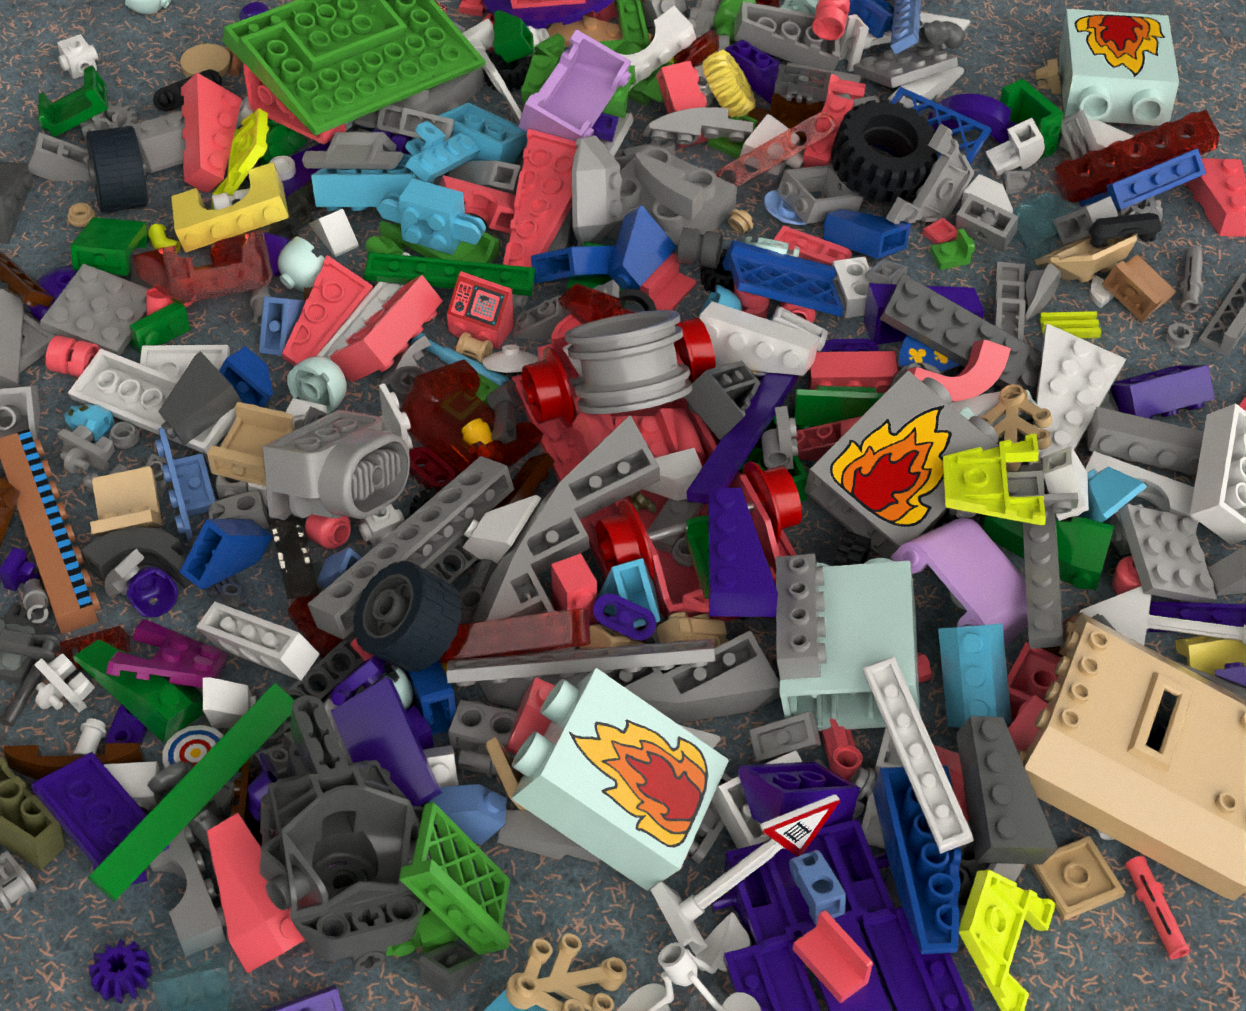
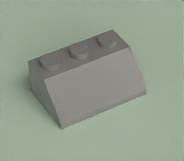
M38 385L0 388V438L30 429L33 440L38 439L40 421Z

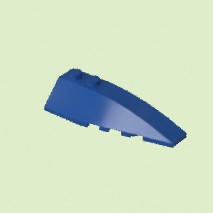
M942 766L953 790L948 766ZM904 767L880 768L873 789V795L892 876L912 935L920 954L957 953L959 936L960 846L940 854Z

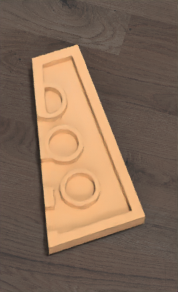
M584 15L582 20L571 24L553 23L547 30L549 38L557 33L564 37V47L570 46L571 42L569 40L576 29L598 42L622 40L618 24ZM648 33V35H649V40H650V43H651V42H652V38H653V34H649V33Z

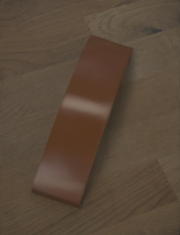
M106 743L104 755H95L102 764L145 762L140 743ZM38 745L4 746L3 750L11 769L37 780L85 756H42Z

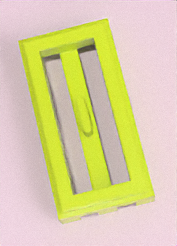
M1096 311L1049 312L1040 314L1039 320L1043 337L1047 323L1079 338H1100L1102 331L1101 327H1099Z

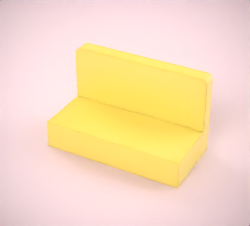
M1208 636L1175 640L1177 652L1187 657L1189 667L1216 676L1214 670L1224 669V665L1228 663L1240 662L1246 666V644H1242V641Z

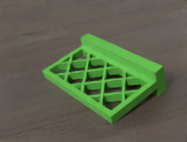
M434 802L425 804L413 862L411 865L401 867L399 880L477 954L482 955L508 949L511 936L502 928L510 878ZM434 821L436 822V825H437V828H438V832H439V835H440L439 838L437 837V834H436V830H435V827H434ZM453 840L456 842V846L460 856L458 858L453 844ZM440 842H442L447 862H444L441 848L439 845ZM428 850L432 858L430 860H427ZM472 859L475 861L479 876L476 875ZM459 862L462 863L466 882H464ZM447 867H449L451 877L447 873ZM491 878L497 883L496 891H494ZM479 881L481 882L482 889H483L484 896H485V899H486V900H483L482 893H481V890H480V886H479V883H478ZM467 886H468V888H469V892H470L471 897H470V896L468 895V893H467V890H466V887H467ZM485 906H488L489 914L487 913Z

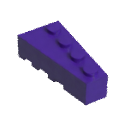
M868 284L863 322L870 340L877 345L904 341L907 334L880 320L896 284ZM926 286L983 319L985 311L975 288Z
M709 487L707 507L709 616L776 617L778 591L742 489Z

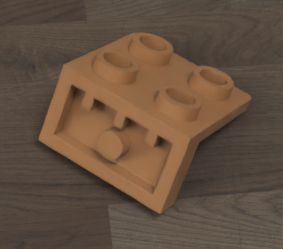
M1135 255L1127 263L1123 260L1120 261L1102 283L1141 322L1146 320L1176 294V290L1138 255Z

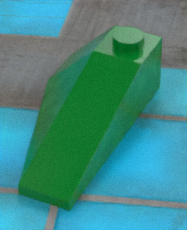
M985 515L982 529L992 541L1025 559L1023 522ZM1072 517L1071 522L1056 521L1060 580L1073 584L1079 589H1092L1096 591L1113 533V525L1082 517Z
M100 639L74 655L73 660L163 743L176 732L184 729L205 714L203 711V694L194 686L169 683V677L152 675L149 680L136 679V672L120 670L119 676L106 674L108 663L117 651L125 654L129 653Z

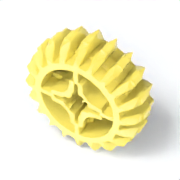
M722 49L703 60L704 75L711 88L710 90L720 106L729 108L728 115L730 117L737 116L739 118L740 116L747 115L748 112L755 108V98L751 86L739 64L736 63L730 53Z

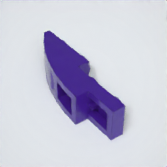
M743 39L726 47L725 51L730 53L736 63L739 64L751 88L771 104L780 62Z

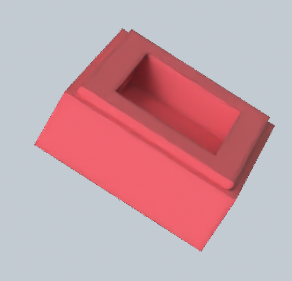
M941 218L923 228L922 234L936 245L956 240L958 229L945 218Z

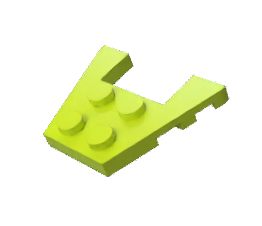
M258 108L242 120L241 124L243 126L241 128H235L229 154L227 177L215 189L212 195L227 192L232 196L249 174L248 170H251L257 160L265 154L268 147L266 135L269 130L267 112ZM211 200V210H214L213 201Z
M1037 434L1025 435L1024 441L1012 443L1010 439L999 442V447L984 451L982 447H977L943 456L945 507L1030 524L1045 525L1044 496L1009 497L1006 462L1038 461Z
M991 870L977 871L960 922L959 935L1000 1010L1024 1011L1029 993L1009 974L1011 962L1024 920L1035 930L1046 931L1049 929L1056 904L1048 898L1041 899L1037 897L1038 893L1032 890H1023L1017 887V883Z

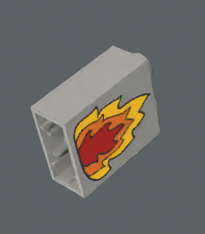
M907 371L810 468L804 492L850 532L871 538L870 549L880 558L894 561L891 556L901 545L932 531L949 511V508L945 507L943 456L977 447H982L983 451L999 447L997 445L999 437L994 428L984 419L972 416L967 420L950 405L952 403L951 395L937 380L926 377L921 381L910 371Z

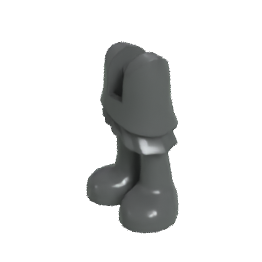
M935 20L931 23L927 22L924 23L923 27L919 28V42L913 46L918 49L932 47L934 50L940 51L941 45L945 44L950 49H956L964 42V31L959 25L949 21L941 22Z
M183 761L176 762L156 774L147 786L156 794L169 793L194 766L190 761L186 763ZM212 800L188 823V826L206 849L210 851L206 831L226 819L221 806L217 808L215 800Z

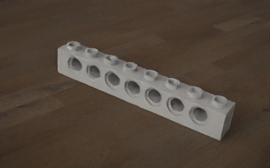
M480 456L310 601L308 606L317 628L338 638H346L354 631L355 608L362 591L366 588L372 577L377 575L381 569L394 562L408 561L423 569L427 567L465 533L473 519L479 521L486 512L492 510L514 490L507 465Z

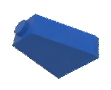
M643 205L629 212L624 217L608 270V275L622 289L639 288L677 248Z
M840 209L827 213L823 224V239L879 259L906 249L911 223L900 221V224H894L885 219L886 217Z
M615 246L568 247L532 255V267L536 270L534 284L609 276L608 270Z
M207 519L179 573L200 589H207L255 565L261 560L273 535L249 519Z
M438 660L431 664L430 667L421 669L418 672L405 671L412 684L415 706L432 729V736L448 732L456 713L455 697L451 684L447 683V676L440 661Z

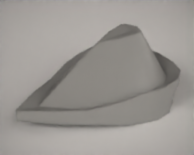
M1051 263L1048 264L1046 269L1032 270L1025 285L1028 310L1025 314L1026 320L1039 313L1049 303L1057 290L1061 271Z

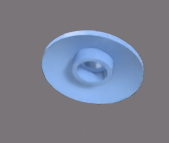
M772 190L765 195L764 206L770 214L786 224L805 225L804 221L777 193V190Z

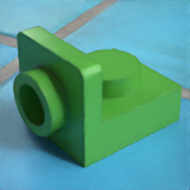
M557 33L535 46V55L561 58L564 52V37Z
M964 228L957 230L956 240L930 246V254L939 270L970 264L972 253L975 251L974 241L971 237H968Z

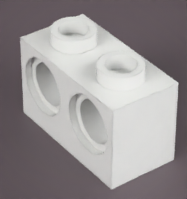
M865 257L833 261L832 267L836 270L833 283L843 305L845 318L864 316L868 284L870 283L866 279L865 274L872 267H869Z

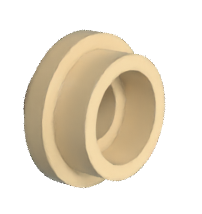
M77 203L70 207L67 218L72 226L85 227L92 217H95V212L88 204Z
M732 210L728 219L729 226L742 235L746 231L750 232L753 229L751 215L745 210Z

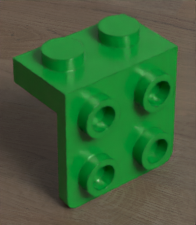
M268 118L267 125L269 130L266 135L268 147L265 154L259 158V161L263 166L277 156H289L306 144L307 141L303 134Z
M178 300L129 325L132 339L129 343L141 355L142 346L163 345L188 332L190 326L184 304Z

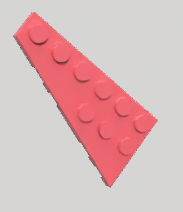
M528 128L527 146L523 152L524 163L519 174L514 202L515 213L510 224L511 235L506 246L503 265L532 267L531 256L548 251L572 207V166L574 154L577 150L576 141Z

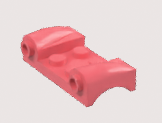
M685 408L659 409L655 416H631L654 458L690 448H695L700 463L705 458L698 433ZM580 411L572 426L583 435L587 444L588 454H590L628 416L588 414Z

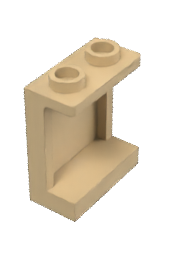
M237 402L234 407L236 420L220 447L212 445L207 453L211 473L266 487L263 446L295 431L293 416L284 411H276L254 404Z

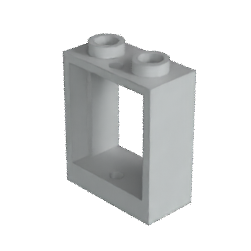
M833 165L785 170L777 193L805 224L824 222L827 213L840 209L858 212L864 199L859 196L857 191L854 190L852 192L848 189L845 181L841 182L837 176L838 171L834 170ZM823 191L828 198L815 199L810 192Z

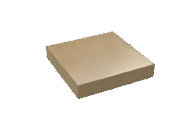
M494 737L487 741L485 746L511 799L523 775L512 767L514 759L497 737ZM512 800L519 810H526Z
M1090 836L1058 847L1059 849L1043 865L1029 864L1050 900L1055 902V908L1063 921L1125 895V890Z

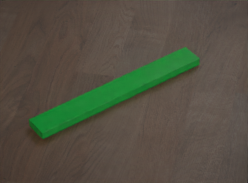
M274 683L87 879L110 900L115 902L292 714V705L295 700Z

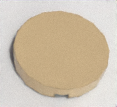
M206 43L189 48L182 54L180 63L182 72L187 78L205 70H215L221 77H224L229 67H231V58L229 52L224 47Z

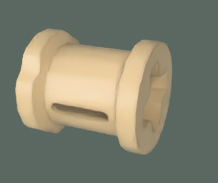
M467 332L460 336L456 346V352L475 359L481 364L482 360L492 354L493 343L491 341H480L472 338L471 334Z

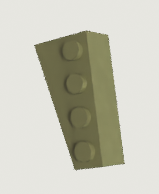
M0 755V845L41 871L65 848L61 825L36 795H32L26 788L25 782L8 768L7 762Z

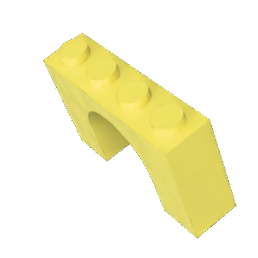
M274 162L248 170L250 180L249 192L239 202L223 209H206L197 188L171 196L174 228L185 253L289 218L283 182Z

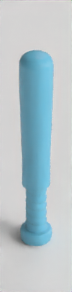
M421 332L419 335H417L415 338L411 340V344H413L415 341L423 337L425 334ZM429 340L431 345L424 349L438 356L441 361L471 377L478 372L499 386L510 380L506 375L488 370L483 367V364L449 347L444 348Z

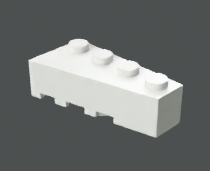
M711 302L700 314L699 319L706 326L712 341L716 368L742 360L750 371L804 376L815 361L820 340L819 336L715 302Z

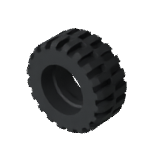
M871 100L867 101L865 105L861 103L853 107L852 110L844 115L831 149L833 168L835 171H838V178L841 182L845 181L847 183L846 187L852 192L855 190L859 193V196L865 199L866 197L873 198L875 202L887 200V203H895L898 197L907 200L911 196L917 195L918 189L924 185L930 175V170L937 161L939 152L928 146L935 134V130L932 125L928 126V120L923 115L920 117L917 114V110L912 107L908 109L903 106V103L896 102L894 104L890 103L889 100H881L880 102ZM869 145L887 147L896 152L900 157L884 156L873 150Z

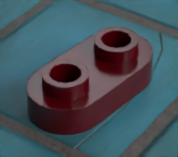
M417 447L409 451V473L427 489L435 486V491H439L440 486L445 487L456 478L455 470L433 450L427 447Z

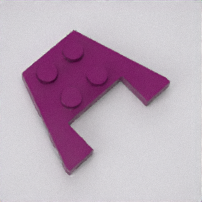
M143 619L135 628L133 640L161 648L152 660L117 651L108 663L106 674L119 676L120 670L136 672V679L149 680L152 675L169 677V683L203 688V678H219L227 664L229 654L220 651V649L214 646H208Z

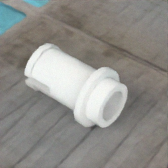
M89 718L86 720V723H82L80 727L82 734L72 755H87L90 752L95 754L101 738L106 736V725L102 721Z

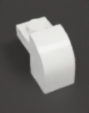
M1032 118L1007 129L1009 141L985 152L997 176L1003 175L1004 171H1011L1017 167H1021L1022 170L1027 169L1043 154L1045 148L1044 139Z

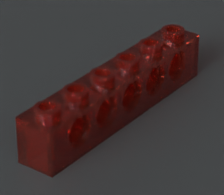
M1207 110L1198 113L1191 112L1182 119L1174 122H1165L1151 131H1141L1130 139L1115 141L1106 148L1098 151H1089L1083 157L1075 160L1063 161L1055 167L1054 181L1067 205L1107 191L1106 185L1190 150L1198 148L1200 155L1215 150L1218 147L1220 134ZM1181 135H1188V136H1190V137H1189V138H1183V137H1181ZM1161 144V145H1164L1165 147L1159 148V147H1156L1155 145ZM1138 154L1140 157H1132L1130 155ZM1105 164H1114L1115 166L1107 167ZM1082 173H1087V174H1089L1090 176L1084 177V176H1081L1080 174H1082Z

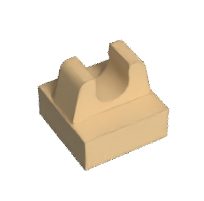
M1057 58L1047 60V66L1035 71L1036 80H1040L1038 81V89H1051L1052 94H1062Z

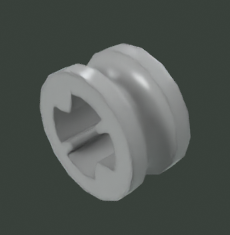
M1174 323L1168 328L1165 338L1166 343L1174 349L1188 348L1193 338V330L1186 324Z

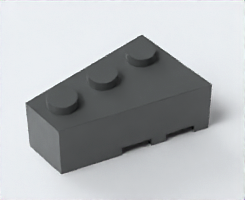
M741 360L706 370L692 384L693 390L684 398L687 400L689 409L699 415L717 438L721 440L724 435L744 418L745 410L750 406V400L754 397L761 382Z

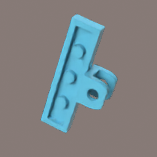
M425 121L417 125L415 131L426 142L415 138L408 141L405 145V148L413 155L407 162L406 167L423 181L430 182L476 158L481 149L475 145L471 137L462 133L443 141L446 135L436 126Z

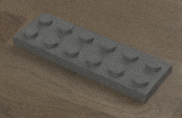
M903 274L900 277L880 320L963 367L968 363L975 341L987 340L1011 348L1006 366L994 385L1001 389L1012 384L1020 385L1024 390H1029L1033 400H1035L1042 352L907 275Z

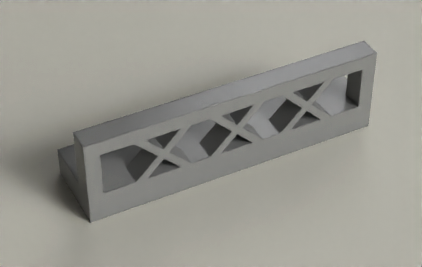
M1245 273L1241 274L1200 336L1197 344L1228 357L1231 355L1246 331V293L1242 287L1243 283H1246ZM1243 300L1245 303L1243 307L1235 310L1231 302ZM1232 317L1234 321L1230 326H1223L1220 318ZM1221 333L1223 336L1221 344L1208 339L1209 335Z

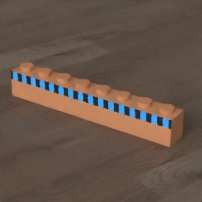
M30 429L0 438V459L8 482L20 491L16 505L60 632L64 634L99 622L95 611L100 610L101 607L95 591L88 592L87 588L93 585L87 568L80 570L79 565L84 564V560L79 546L72 548L71 543L75 542L76 538L71 524L64 525L63 523L64 520L68 519L63 502L56 504L55 499L60 498L55 480L48 482L47 478L52 477L47 459L40 460V457L45 456L40 439L33 440Z

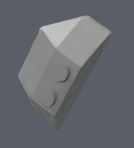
M182 111L132 125L137 135L139 148L144 157L146 173H153L183 164V151L186 149L185 139L182 138V130L185 128V117L182 116Z
M595 135L577 138V150L574 154L572 166L573 230L578 241V247H582L585 242L599 244L620 221L622 213V203L620 202V187L622 184L620 165Z

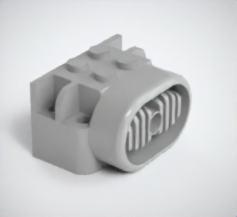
M337 410L263 446L269 517L272 518L291 510L293 515L299 518H305L314 514L328 518L346 516L363 519L396 501L403 492L409 476L410 456L406 443L399 435L383 431L382 418L378 416Z

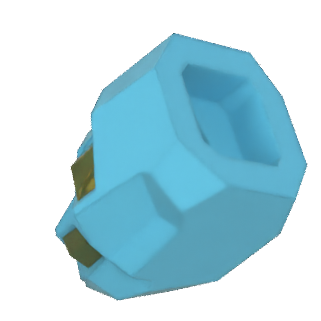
M98 404L71 406L69 411L64 414L65 422L72 431L81 424L92 432L94 439L91 442H97L115 425L112 412Z

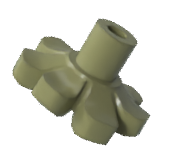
M640 492L629 495L637 513L641 508L649 510L653 514L657 510L656 505Z

